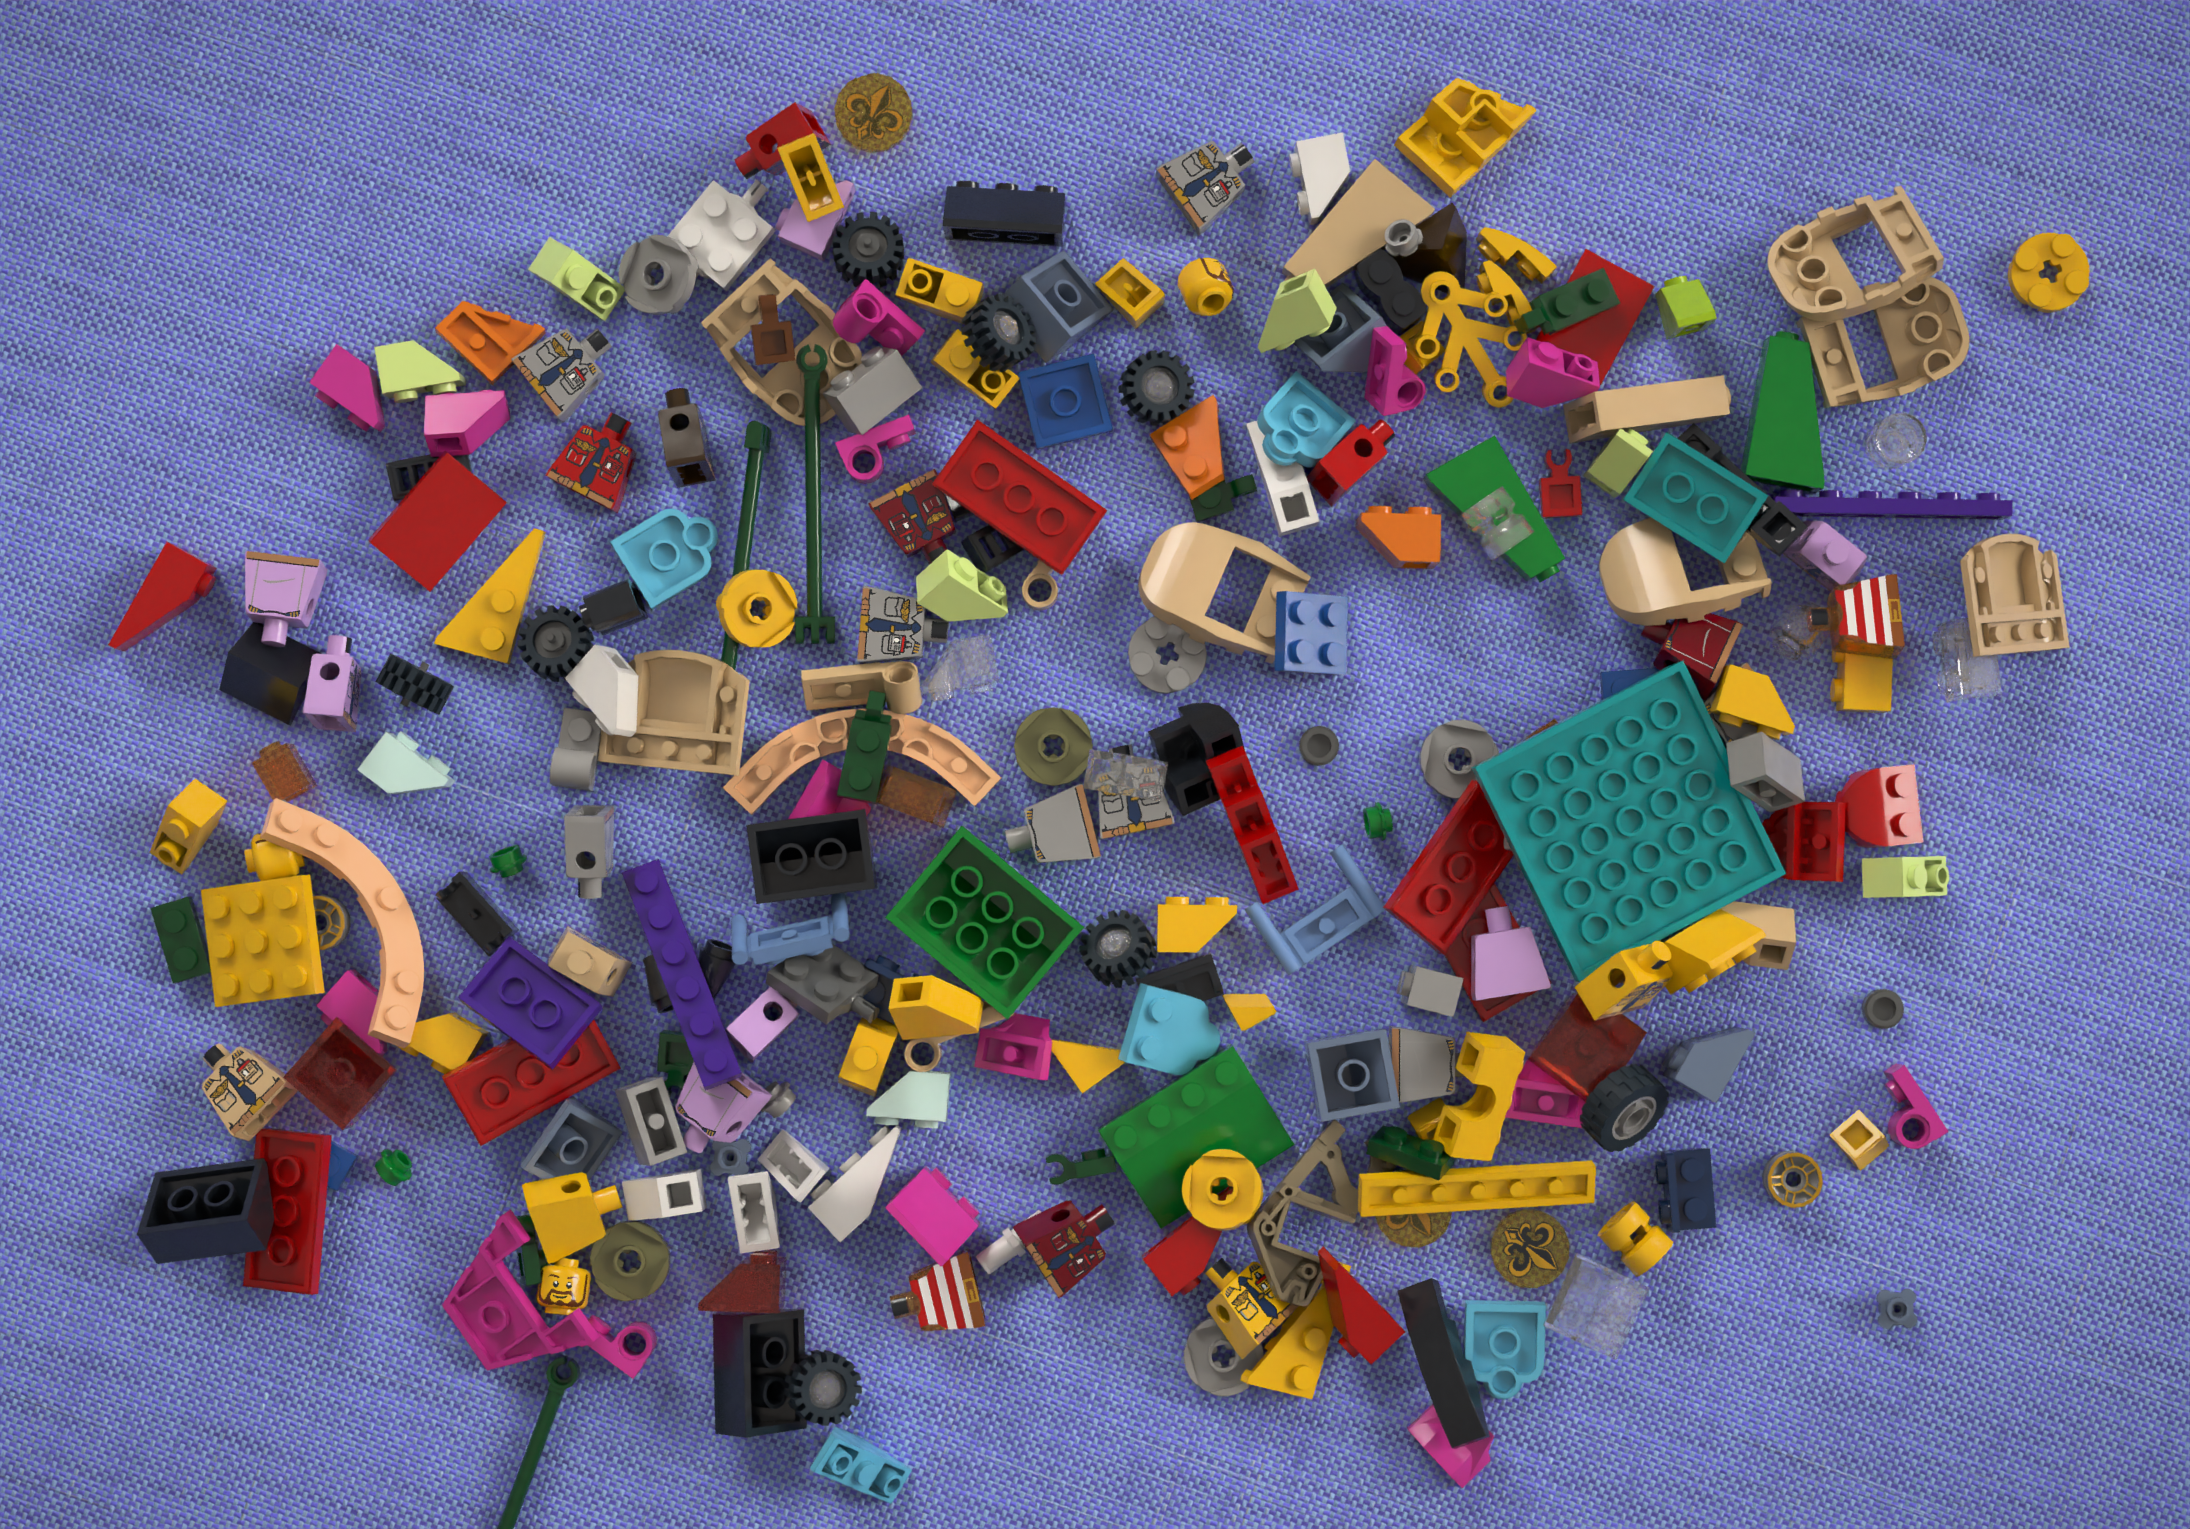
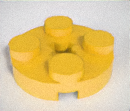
M2041 233L2029 238L2018 247L2013 255L2012 262L2009 264L2008 282L2012 293L2022 304H2027L2031 308L2038 309L2037 311L2052 313L2067 308L2078 300L2089 285L2090 268L2086 254L2075 242L2074 238L2068 234ZM2048 262L2051 267L2055 266L2058 270V274L2055 275L2056 282L2050 283L2048 278L2041 279L2039 272L2044 269L2043 263Z
M745 570L733 576L726 583L722 593L717 597L716 608L719 611L721 625L732 640L745 647H771L783 641L792 631L795 623L792 621L795 616L794 609H797V598L792 586L781 575L767 570ZM753 600L756 602L763 600L766 604L762 609L764 616L761 619L757 615L752 616L750 613Z
M1216 1149L1203 1154L1200 1159L1196 1160L1193 1166L1191 1165L1188 1168L1182 1183V1196L1185 1205L1197 1221L1210 1229L1227 1231L1252 1221L1262 1202L1263 1183L1254 1164L1243 1155L1229 1149ZM1221 1179H1226L1228 1186L1233 1187V1193L1227 1195L1224 1201H1219V1196L1212 1193L1213 1186H1219Z

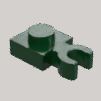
M663 1030L659 1035L657 1072L668 1073V1078L664 1083L670 1098L673 1085L678 1086L681 1090L683 1089L694 1061L683 1032Z
M529 1214L516 1216L531 1238L517 1249L521 1284L526 1286L542 1283L540 1270L547 1265L543 1249L538 1250L537 1243H535L534 1224Z

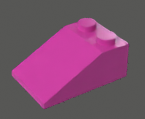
M925 1166L891 1198L885 1208L942 1267L978 1228L980 1222L975 1217L979 1214V1211L966 1197L963 1196L958 1200L948 1190L952 1183L937 1167L931 1172Z

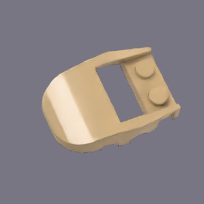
M1902 186L1894 187L1893 196L1874 201L1871 195L1854 199V204L1834 210L1832 206L1817 212L1815 220L1805 226L1797 224L1781 234L1774 241L1768 253L1769 273L1783 300L1801 316L1819 322L1840 320L1891 304L1943 269L1944 261L1943 255ZM1872 221L1900 268L1902 275L1898 276V281L1881 290L1878 288L1863 295L1832 240Z
M770 258L711 312L701 324L707 329L723 356L752 394L757 395L787 421L805 426L804 373L798 369L796 361L780 362L761 378L734 348L751 331L750 325H755L762 321L758 301L759 295L776 294L778 306L791 294L819 324L794 348L795 359L798 351L807 344H809L811 352L805 355V363L808 366L815 367L820 361L818 354L813 352L814 344L821 346L828 356L826 368L820 373V424L836 415L823 393L832 387L830 382L837 375L846 370L852 371L862 363V353L856 343L847 342L838 335L833 326L834 311L813 295L797 279L793 280L775 266L776 262Z
M1929 277L1895 302L1874 309L1896 380L1868 389L1865 388L1843 319L1819 322L1802 316L1796 324L1801 329L1804 341L1809 342L1811 362L1824 399V408L1880 401L1914 392L1915 389L1936 381L1959 367L1969 349V332L1960 303L1952 289L1944 282ZM1877 282L1864 286L1861 291L1864 295L1878 288L1880 290L1884 289L1894 282L1883 284Z
M1651 517L1629 525L1617 532L1605 546L1599 561V575L1607 601L1612 610L1625 621L1643 626L1665 625L1666 621L1670 619L1686 618L1688 623L1704 620V615L1721 609H1724V612L1740 607L1742 598L1759 592L1762 599L1770 596L1772 585L1771 579L1767 577L1755 538L1745 532L1725 563L1717 559L1725 585L1691 591L1672 531Z
M1188 522L1169 528L1156 539L1141 570L1138 587L1145 607L1166 624H1174L1189 633L1190 639L1202 644L1209 642L1225 647V651L1242 655L1244 650L1267 656L1265 662L1273 664L1275 660L1277 592L1292 591L1304 593L1311 576L1261 542L1213 526ZM1234 549L1259 559L1271 567L1243 633L1205 616Z

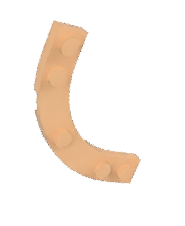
M856 709L819 715L783 731L760 748L740 768L739 776L734 775L723 789L753 815L777 788L799 769L819 758L846 750L852 719L855 718ZM888 710L883 711L884 715L892 716L890 724L892 731L888 751L911 757L935 770L974 806L1002 779L974 751L942 728L910 715L897 714Z
M275 798L270 803L260 838L312 859L330 871L339 880L344 878L359 895L356 899L366 913L372 928L377 929L382 947L379 950L381 967L380 987L367 1035L405 1048L411 1042L420 1008L424 982V961L419 930L404 893L383 863L349 832L323 817Z

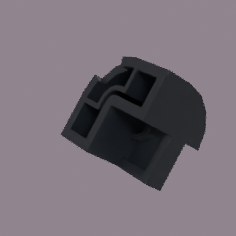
M1191 703L1178 707L1180 718L1148 731L1153 752L1150 753L1153 764L1168 796L1182 816L1220 800L1206 761L1240 746L1244 748L1238 723L1228 711L1219 705Z

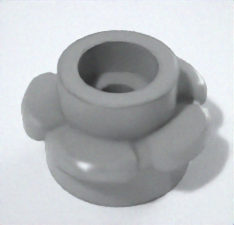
M1405 219L1391 223L1385 231V241L1387 243L1385 248L1393 256L1401 255L1405 257L1413 254L1423 240L1421 230L1416 229V226L1411 221Z
M777 1082L771 1083L765 1090L772 1096L761 1111L768 1112L773 1118H777L787 1111L796 1099V1095L789 1089L790 1084L788 1082L781 1083L780 1085Z

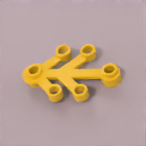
M1437 271L1428 275L1421 286V296L1428 309L1421 335L1417 337L1414 343L1417 354L1425 359L1435 357L1440 349L1436 335L1443 313L1451 324L1441 368L1434 375L1435 385L1443 392H1452L1458 387L1459 376L1456 372L1464 347L1484 381L1482 385L1483 398L1493 407L1501 408L1509 405L1514 398L1507 396V392L1501 399L1494 398L1493 392L1497 386L1503 385L1507 390L1506 376L1498 374L1478 338L1503 343L1508 349L1518 351L1526 340L1527 334L1521 335V340L1518 344L1510 345L1508 343V336L1511 332L1518 331L1516 326L1513 325L1506 328L1465 318L1458 304L1483 308L1489 316L1500 317L1508 308L1506 298L1498 292L1485 294L1460 288L1458 280L1448 272ZM1439 285H1446L1448 288L1447 296L1442 299L1436 298L1435 289ZM1493 298H1500L1502 302L1500 309L1495 312L1490 311L1488 308L1489 301ZM1426 339L1432 340L1434 343L1433 349L1428 353L1421 352V343ZM1444 373H1451L1453 375V382L1449 386H1442L1440 384V378Z

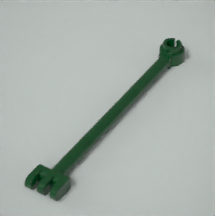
M807 344L798 351L796 356L798 369L804 373L807 616L795 617V644L804 643L805 634L803 628H811V644H819V628H826L825 639L827 644H835V616H823L820 373L826 368L828 356L821 346L814 344L813 352L818 354L820 361L815 367L808 366L805 363V355L811 352L809 344Z
M758 421L749 422L746 429L744 447L749 449L732 577L742 571L749 570L764 453H769L771 429ZM725 632L721 661L736 671L739 643L732 640Z
M567 1356L555 1358L548 1365L546 1371L547 1379L550 1383L548 1392L497 1529H514L562 1397L566 1389L571 1387L579 1378L580 1367L573 1358L568 1363L571 1369V1375L568 1378H563L558 1373V1367L567 1363Z

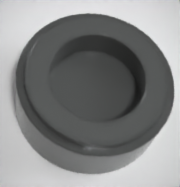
M1315 726L1308 729L1299 741V751L1302 758L1307 763L1315 766L1330 763L1336 757L1339 750L1337 736L1332 730L1323 726Z
M1887 989L1871 991L1862 1003L1864 1019L1876 1028L1887 1029L1899 1023L1904 1013L1901 998L1895 992Z

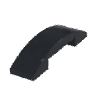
M1695 423L1678 437L1682 442L1764 492L1722 453V448ZM1768 496L1746 532L1780 557L1808 530V526L1780 501L1776 503Z

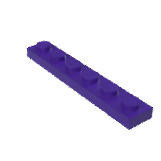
M1780 490L1779 496L1772 498L1776 503L1780 501L1793 514L1800 517L2003 520L2012 516L2013 500H2000V493H1977L1976 500L1961 499V493L1941 492L1937 493V499H1922L1921 492H1898L1897 498H1882L1881 491L1858 492V498H1844L1843 491L1838 490L1819 491V497H1803V490Z
M659 859L622 872L626 887L705 1091L743 1077Z

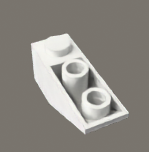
M1257 421L1247 423L1246 426L1279 537L1317 526L1320 521L1303 466L1297 462L1283 466L1271 461L1263 450L1262 443L1265 435L1260 431Z
M886 1125L868 1140L873 1147L863 1157L855 1152L839 1167L844 1174L832 1184L826 1179L810 1194L815 1201L808 1208L839 1242L843 1241L872 1213L902 1129L899 1125H896L892 1130Z

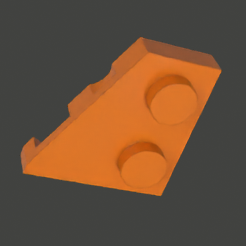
M462 301L435 327L436 333L491 385L496 383L514 365L511 360L512 358L531 348L546 334L545 329L539 324L534 323V325L514 320L511 319L510 315L497 311L489 312L482 309L481 306Z
M1211 395L1149 434L1152 442L1191 500L1225 480L1224 463L1221 453L1222 440L1218 418L1219 405L1214 395Z

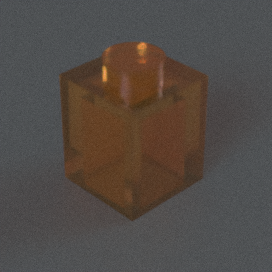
M276 741L258 752L261 758L252 762L273 800L277 798L288 803L317 786L294 744L285 743L282 745L280 741Z

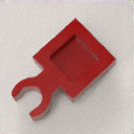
M1565 449L1564 464L1556 465L1551 459V450H1548L1545 454L1544 462L1550 471V478L1539 479L1542 519L1582 516L1580 476H1568V468L1572 462L1571 451Z

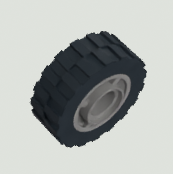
M1631 1064L1627 1067L1623 1066L1616 1072L1610 1073L1589 1094L1586 1103L1583 1104L1581 1109V1126L1608 1152H1619L1627 1147L1630 1148L1636 1142L1646 1137V1134L1654 1129L1657 1125L1656 1123L1664 1115V1110L1669 1102L1667 1100V1097H1669L1667 1088L1643 1065Z

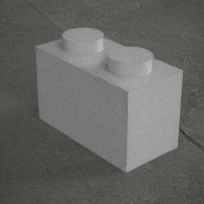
M875 347L861 357L862 363L852 371L846 370L837 375L830 382L832 387L823 393L848 432L859 435L865 434L922 389V386L897 349Z
M1762 731L1758 733L1749 732L1742 735L1740 739L1726 743L1730 784L1737 791L1768 812H1774L1805 802L1800 758Z
M1410 964L1409 972H1401L1396 993L1402 995L1401 1003L1454 1017L1464 978Z
M649 1077L615 1089L639 1165L652 1166L687 1153L663 1077Z

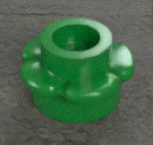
M1375 802L1374 807L1363 809L1364 827L1368 839L1380 838L1381 841H1384L1386 839V832H1392L1393 830L1390 810L1388 808L1382 809L1379 802Z
M519 845L498 850L489 856L493 866L490 868L491 873L499 872L501 878L515 875L524 869L522 863L527 860V855L522 854Z
M384 1149L381 1152L382 1157L375 1163V1168L385 1182L392 1186H397L402 1181L405 1182L411 1178L412 1172L410 1168L412 1167V1162L404 1152L398 1149L393 1152L389 1149Z

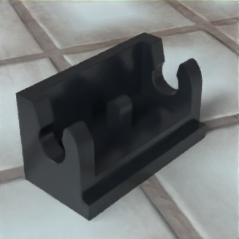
M458 872L445 889H441L436 893V899L490 957L498 950L508 936L512 937L519 929L467 872Z
M1211 953L1149 973L1142 979L1139 977L1135 978L1138 987L1140 983L1189 995L1202 1001L1224 995Z

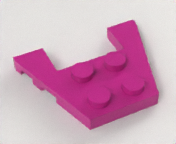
M512 1210L507 1211L498 1218L495 1228L479 1247V1252L473 1262L465 1269L442 1304L486 1370L531 1360L533 1357L549 1353L563 1352L566 1349L577 1346H587L599 1338V1335L580 1308L549 1328L506 1267L503 1259L531 1239Z

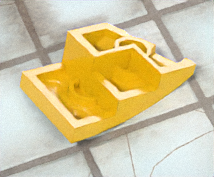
M1456 78L1431 100L1424 115L1397 138L1394 146L1451 198L1520 131L1535 114L1536 109L1528 104L1524 107L1502 100L1501 94L1497 92L1479 89L1473 83Z

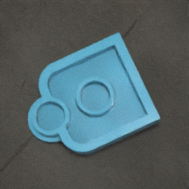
M1297 371L1269 400L1257 418L1258 427L1265 435L1262 446L1266 456L1279 465L1288 466L1297 462L1306 467L1316 466L1339 443L1356 422L1353 417Z
M665 509L610 541V544L648 606L653 610L707 577L711 570L710 552L716 547L718 532L715 525L704 517L688 519L683 512L677 509Z
M1140 983L1118 1059L1126 1063L1174 1075H1184L1193 1069L1197 1060H1206L1215 1054L1219 1047L1220 1034L1216 1026L1208 1022L1209 1010L1202 1000Z
M1465 1300L1464 1358L1472 1362L1476 1380L1483 1382L1486 1391L1492 1397L1502 1400L1512 1398L1520 1391L1522 1383L1532 1382L1541 1375L1544 1369L1545 1302Z

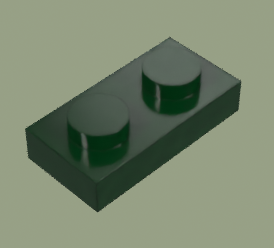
M185 897L150 908L173 984L211 973L209 953L192 897Z
M1384 1125L1369 1140L1366 1152L1367 1155L1436 1180H1440L1447 1173L1455 1160L1454 1157H1450L1444 1151L1443 1144L1438 1141L1423 1140L1407 1134L1402 1128Z

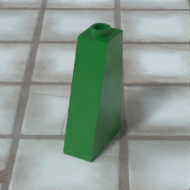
M1778 331L1775 336L1770 335L1763 341L1740 470L1753 482L1817 493L1824 488L1825 479L1809 342L1799 341L1798 334Z
M1495 435L1432 470L1423 477L1426 485L1526 581L1536 576L1540 583L1560 572L1557 564L1562 562L1565 557Z

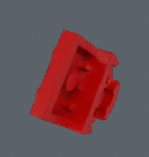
M1914 764L1860 770L1848 776L1849 780L1843 790L1837 792L1835 802L1846 803L1845 832L1857 842L1856 845L1864 848L1923 843Z
M1802 802L1777 810L1769 819L1763 821L1762 825L1786 872L1781 878L1800 881L1843 882L1846 803Z

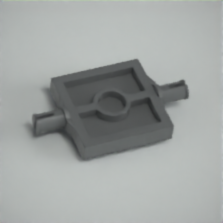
M832 944L833 948L825 949L818 955L806 956L803 954L786 958L767 972V985L826 1025L838 1015L849 1011H854L869 1023L872 1020L874 1021L879 1014L880 1009L863 999L864 995L877 986L879 974L864 966V964Z

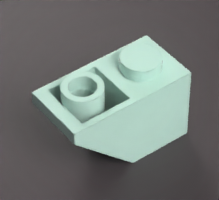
M402 731L397 736L393 733L385 732L357 769L388 794L395 795L451 787L455 782L454 779L447 775L451 769L433 755L427 760L416 751L419 744Z
M911 1069L867 1108L866 1116H874L875 1124L899 1125V1118L914 1119L915 1127L938 1128V1121H947L951 1072H918Z

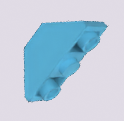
M834 1426L810 1467L817 1474L892 1504L912 1471L908 1466L860 1436Z

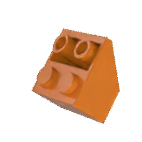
M1369 506L1368 510L1365 513L1361 512L1356 519V529L1393 568L1434 569L1440 563L1441 514H1432V508L1408 507V511H1405L1404 514L1392 513V507Z

